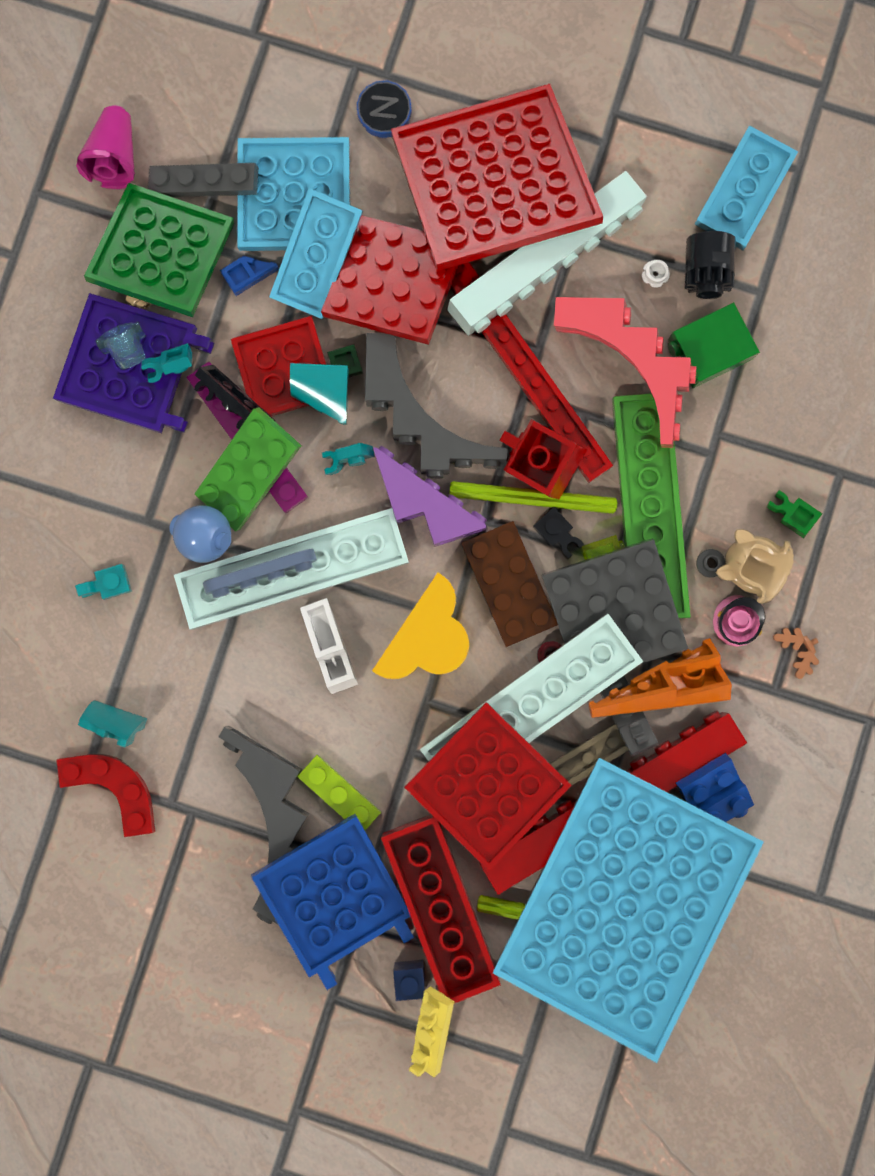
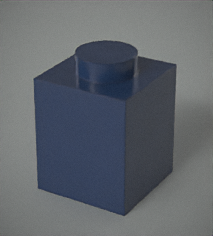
M423 960L395 962L393 974L396 1001L423 999L424 991L426 990Z

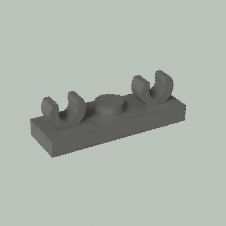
M622 676L601 691L602 698L604 699L609 696V691L615 688L620 690L628 686L629 684L625 676ZM643 711L611 715L631 757L658 746L659 742Z

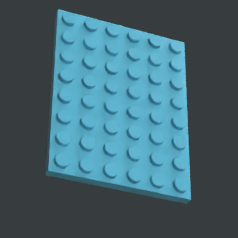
M598 758L495 966L493 974L657 1063L764 842Z

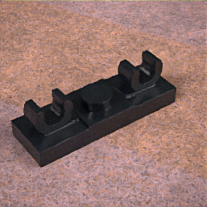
M216 366L199 367L195 373V376L200 380L195 385L194 390L196 392L202 391L206 386L209 389L206 401L218 398L222 401V405L226 410L243 418L238 421L237 429L241 428L253 409L258 407L262 409Z

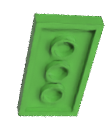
M259 407L255 408L194 494L207 506L219 510L227 518L230 527L236 532L243 527L302 445Z

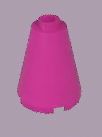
M118 105L108 106L103 109L78 155L76 165L79 173L91 183L93 179L102 182L101 187L107 189H124L128 183L133 181L135 176L131 116L123 107Z

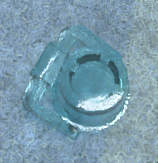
M139 322L116 326L95 340L98 348L104 354L110 353L120 369L133 367L146 358L140 339L146 335Z

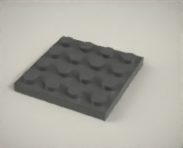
M653 538L542 574L564 644L608 613L641 657L642 663L688 649Z

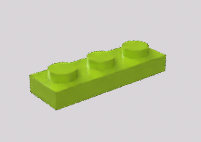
M318 754L298 775L301 781L341 817L346 819L356 814L364 830L381 813L373 803Z

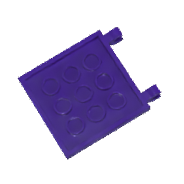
M89 293L53 399L161 434L164 426L185 433L188 422L184 421L182 417L169 414L182 373L165 375L163 372L160 380L150 383L148 382V374L155 372V369L147 368L142 370L141 364L146 358L159 357L161 352L187 343L190 349L194 347L202 352L211 354L215 343L211 342L209 337L196 334L197 327L194 324Z

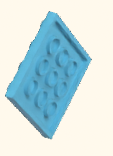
M349 137L238 138V163H255L259 167L257 195H238L237 247L239 251H286L309 188L350 205Z

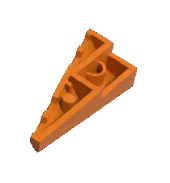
M709 638L703 640L700 647L692 651L690 649L683 651L678 659L670 663L665 661L631 679L630 685L620 690L615 688L609 691V696L596 703L594 701L589 702L591 717L594 718L731 700L732 683L720 665L721 655Z

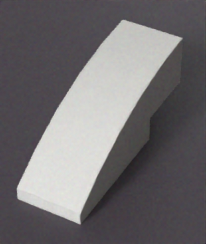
M325 598L301 607L300 610L316 659L320 664L330 693L334 694L358 685L328 599Z

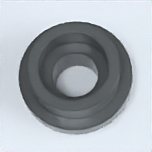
M707 549L701 552L696 560L698 571L708 578L718 576L716 574L717 569L725 565L724 556L715 549ZM709 558H713L716 561L714 568L708 567L707 560Z

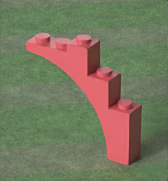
M556 297L554 327L557 332L579 334L600 341L619 352L629 361L645 380L655 400L660 420L661 447L673 448L674 441H679L680 424L675 423L676 412L682 411L683 395H677L678 391L689 392L690 384H695L697 367L691 366V358L657 357V354H663L664 337H659L658 328L625 327V325H630L631 307H627L625 298Z

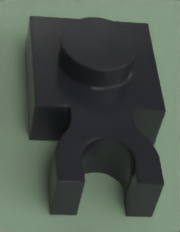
M555 507L533 526L551 548L558 543L562 554L567 560L572 556L567 549L569 543H574L579 549L584 545L579 538L573 537L568 533L573 526Z

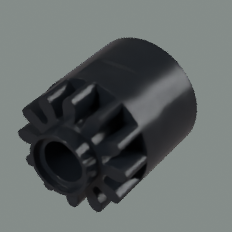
M705 231L695 233L686 239L685 289L688 290V293L696 292V297L701 299H716L721 297L724 291H732L735 279L736 238L734 235L722 231Z

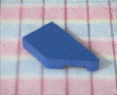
M242 256L221 269L220 272L235 296H238L278 271L279 268L274 262L268 263Z

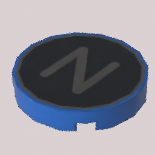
M388 80L376 81L366 86L359 95L357 101L358 120L371 135L380 138L392 137L391 129L409 124L412 115L411 99L406 90L399 84Z

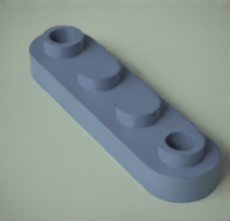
M314 549L299 551L203 582V587L206 595L212 594L213 598H219L230 594L229 589L240 586L241 590L257 586V580L268 577L269 581L285 577L284 572L296 569V572L313 568L312 563L317 561Z

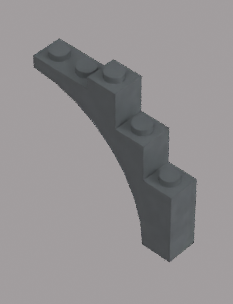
M367 333L366 406L371 407L374 411H387L388 407H393L394 440H399V444L414 445L416 441H421V474H426V477L430 479H441L443 474H449V463H454L456 468H471L472 464H483V468L497 469L500 468V464H506L507 448L485 446L463 439L443 428L430 417L413 397L403 378L397 358L396 337L386 333Z

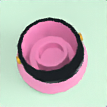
M733 595L720 602L713 617V627L718 638L725 644L735 647L747 645L755 640L758 635L760 636L765 622L763 606L756 599L742 595Z

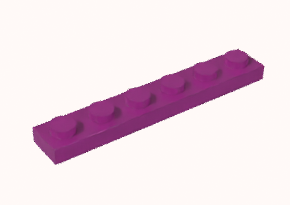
M208 361L203 366H208L212 364ZM197 370L186 377L194 388L196 383L200 381L195 376ZM205 386L202 391L197 393L232 440L239 431L236 428L237 423L243 418L226 410L222 405V401L218 398L206 401L209 389ZM287 467L269 490L285 514L309 498Z

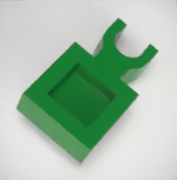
M778 490L775 497L782 501V505H775L771 501L767 505V508L772 512L782 513L784 517L780 523L802 538L806 537L823 514L799 497L793 504L789 501L788 496Z

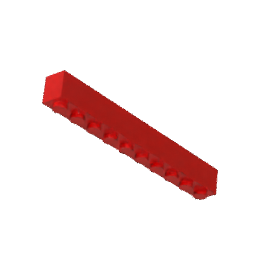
M717 710L703 718L705 723L697 728L692 725L679 733L680 738L672 743L667 740L654 748L655 753L646 758L645 755L634 759L629 763L631 768L627 769L626 772L668 792L677 787L676 782L724 753L727 755L746 745L747 741L731 715L726 712L719 713ZM571 800L560 804L556 807L557 812L548 818L546 815H543L490 871L480 863L498 895L545 867L577 800L573 803Z

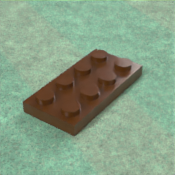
M514 521L461 543L505 647L558 625Z

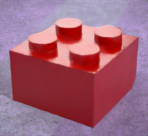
M532 419L519 437L504 431L499 440L513 448L510 452L511 457L503 470L548 497L558 500L587 451L584 447Z

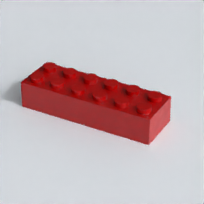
M429 814L382 833L381 840L439 992L454 1001L455 1004L500 986L499 976L493 974L495 969L494 961L441 823Z

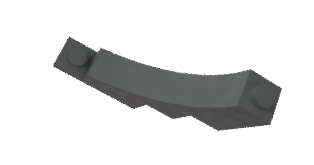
M226 726L221 731L219 738L224 740L223 746L235 753H238L239 750L243 752L235 766L247 779L261 805L268 832V864L298 847L293 844V841L310 814L285 799L298 775L301 773L302 768L233 727ZM260 893L252 910L257 912V917L269 924H272V922L278 924Z

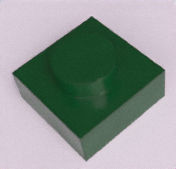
M354 344L327 352L331 365L348 366V378L363 374Z

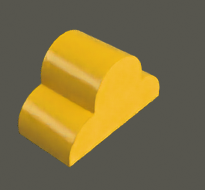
M440 573L435 575L372 671L387 679H399L412 674L420 667L433 674H446L454 671L464 662L469 650V638L464 627L452 617L456 596L453 586L447 578Z

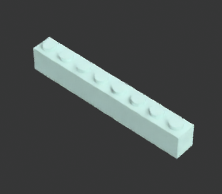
M627 171L595 193L603 214L602 224L523 246L449 300L447 310L468 336L475 331L480 333L491 324L490 320L496 315L502 317L508 313L515 301L519 298L522 301L527 299L535 291V286L541 282L543 284L550 282L557 275L556 271L563 266L565 268L570 267L577 261L578 255L584 250L590 252L600 243V238L606 234L609 237L621 228L623 221L627 218L632 221L643 211L642 205L647 196Z

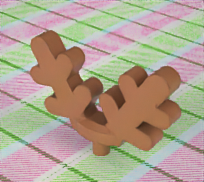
M783 628L782 634L773 635L774 641L782 642V648H787L790 643H793L792 649L798 650L803 643L807 649L806 652L799 651L796 654L802 660L792 664L794 668H797L795 677L802 679L805 673L811 675L813 670L809 666L810 663L813 665L819 664V660L814 655L816 653L814 645L819 643L817 638L810 641L807 636H803L800 628L793 629L794 635H791L788 628Z

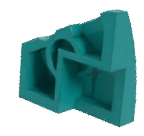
M290 363L291 397L312 406L313 409L332 417L338 423L347 425L348 366Z
M94 700L83 712L78 725L93 731L103 738L118 739L117 745L127 747L133 744L136 733L144 730L148 718Z

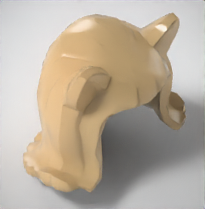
M736 529L734 533L736 542L727 550L725 565L719 567L716 574L722 580L732 581L742 590L756 594L758 596L756 600L758 603H768L782 590L787 577L790 575V569H792L794 563L793 549L790 542L785 541L783 546L780 547L768 538L754 536L751 532L744 529Z

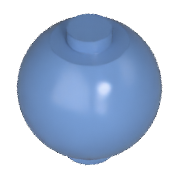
M205 505L191 507L183 513L176 515L170 523V533L173 536L176 548L185 558L198 563L214 561L221 557L231 544L230 524L227 518L213 507Z

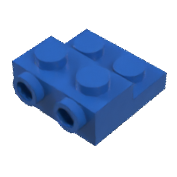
M726 753L676 782L685 802L724 822L734 817L741 818L745 816L748 809L754 806L746 785L739 778L732 759Z

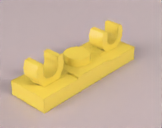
M431 986L424 991L415 1034V1044L411 1056V1062L414 1064L409 1067V1071L417 1077L421 1076L424 1072H427L432 1077L440 1073L454 1001Z

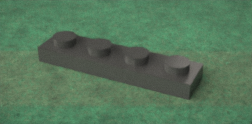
M255 163L149 166L148 189L170 197L257 195L259 167Z

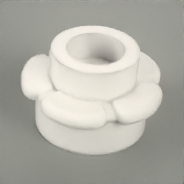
M661 260L649 261L643 268L642 279L645 283H649L651 287H661L669 279L668 266ZM653 272H657L658 276H654Z

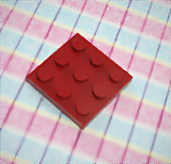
M312 316L231 339L246 394L271 417L310 406L291 397L290 363L326 365Z

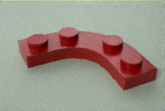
M87 754L56 759L60 788L84 784H100L111 790L117 797L121 809L124 837L155 832L152 801L148 787L141 775L122 762L123 760L105 754Z

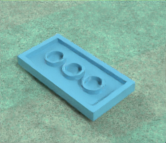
M749 125L694 225L706 231L730 233L736 238V247L744 250L798 151Z
M309 188L269 298L323 319L322 307L332 282L337 280L363 210Z

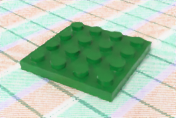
M128 183L84 274L86 282L193 318L234 226L233 217Z

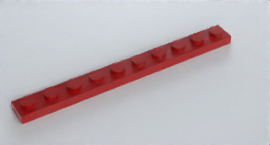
M469 262L458 265L450 287L455 295L480 278ZM506 314L502 317L496 315L490 320L491 324L482 331L483 335L548 427L587 449L578 465V469L587 482H592L613 467L611 461Z

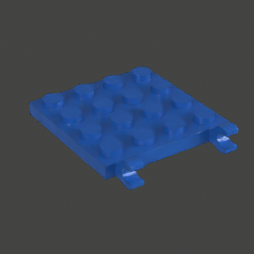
M356 814L251 874L252 880L310 978L317 973L326 990L337 985L336 977L329 967L331 964L395 926L403 943L414 938L405 921L411 917L407 905Z

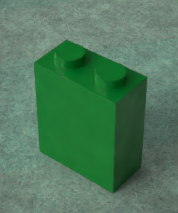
M734 302L674 331L668 338V349L672 357L691 358V366L697 367L696 382L691 384L693 389L753 360L760 353Z

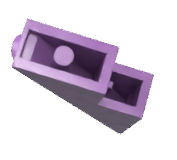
M385 447L373 448L397 524L424 515L434 547L486 530L485 523L487 519L476 511L470 514L462 508L464 505L462 501L451 494L446 497L440 493L441 487L429 478L423 481L416 476L417 470L408 463L403 462L401 465L393 460L394 454Z

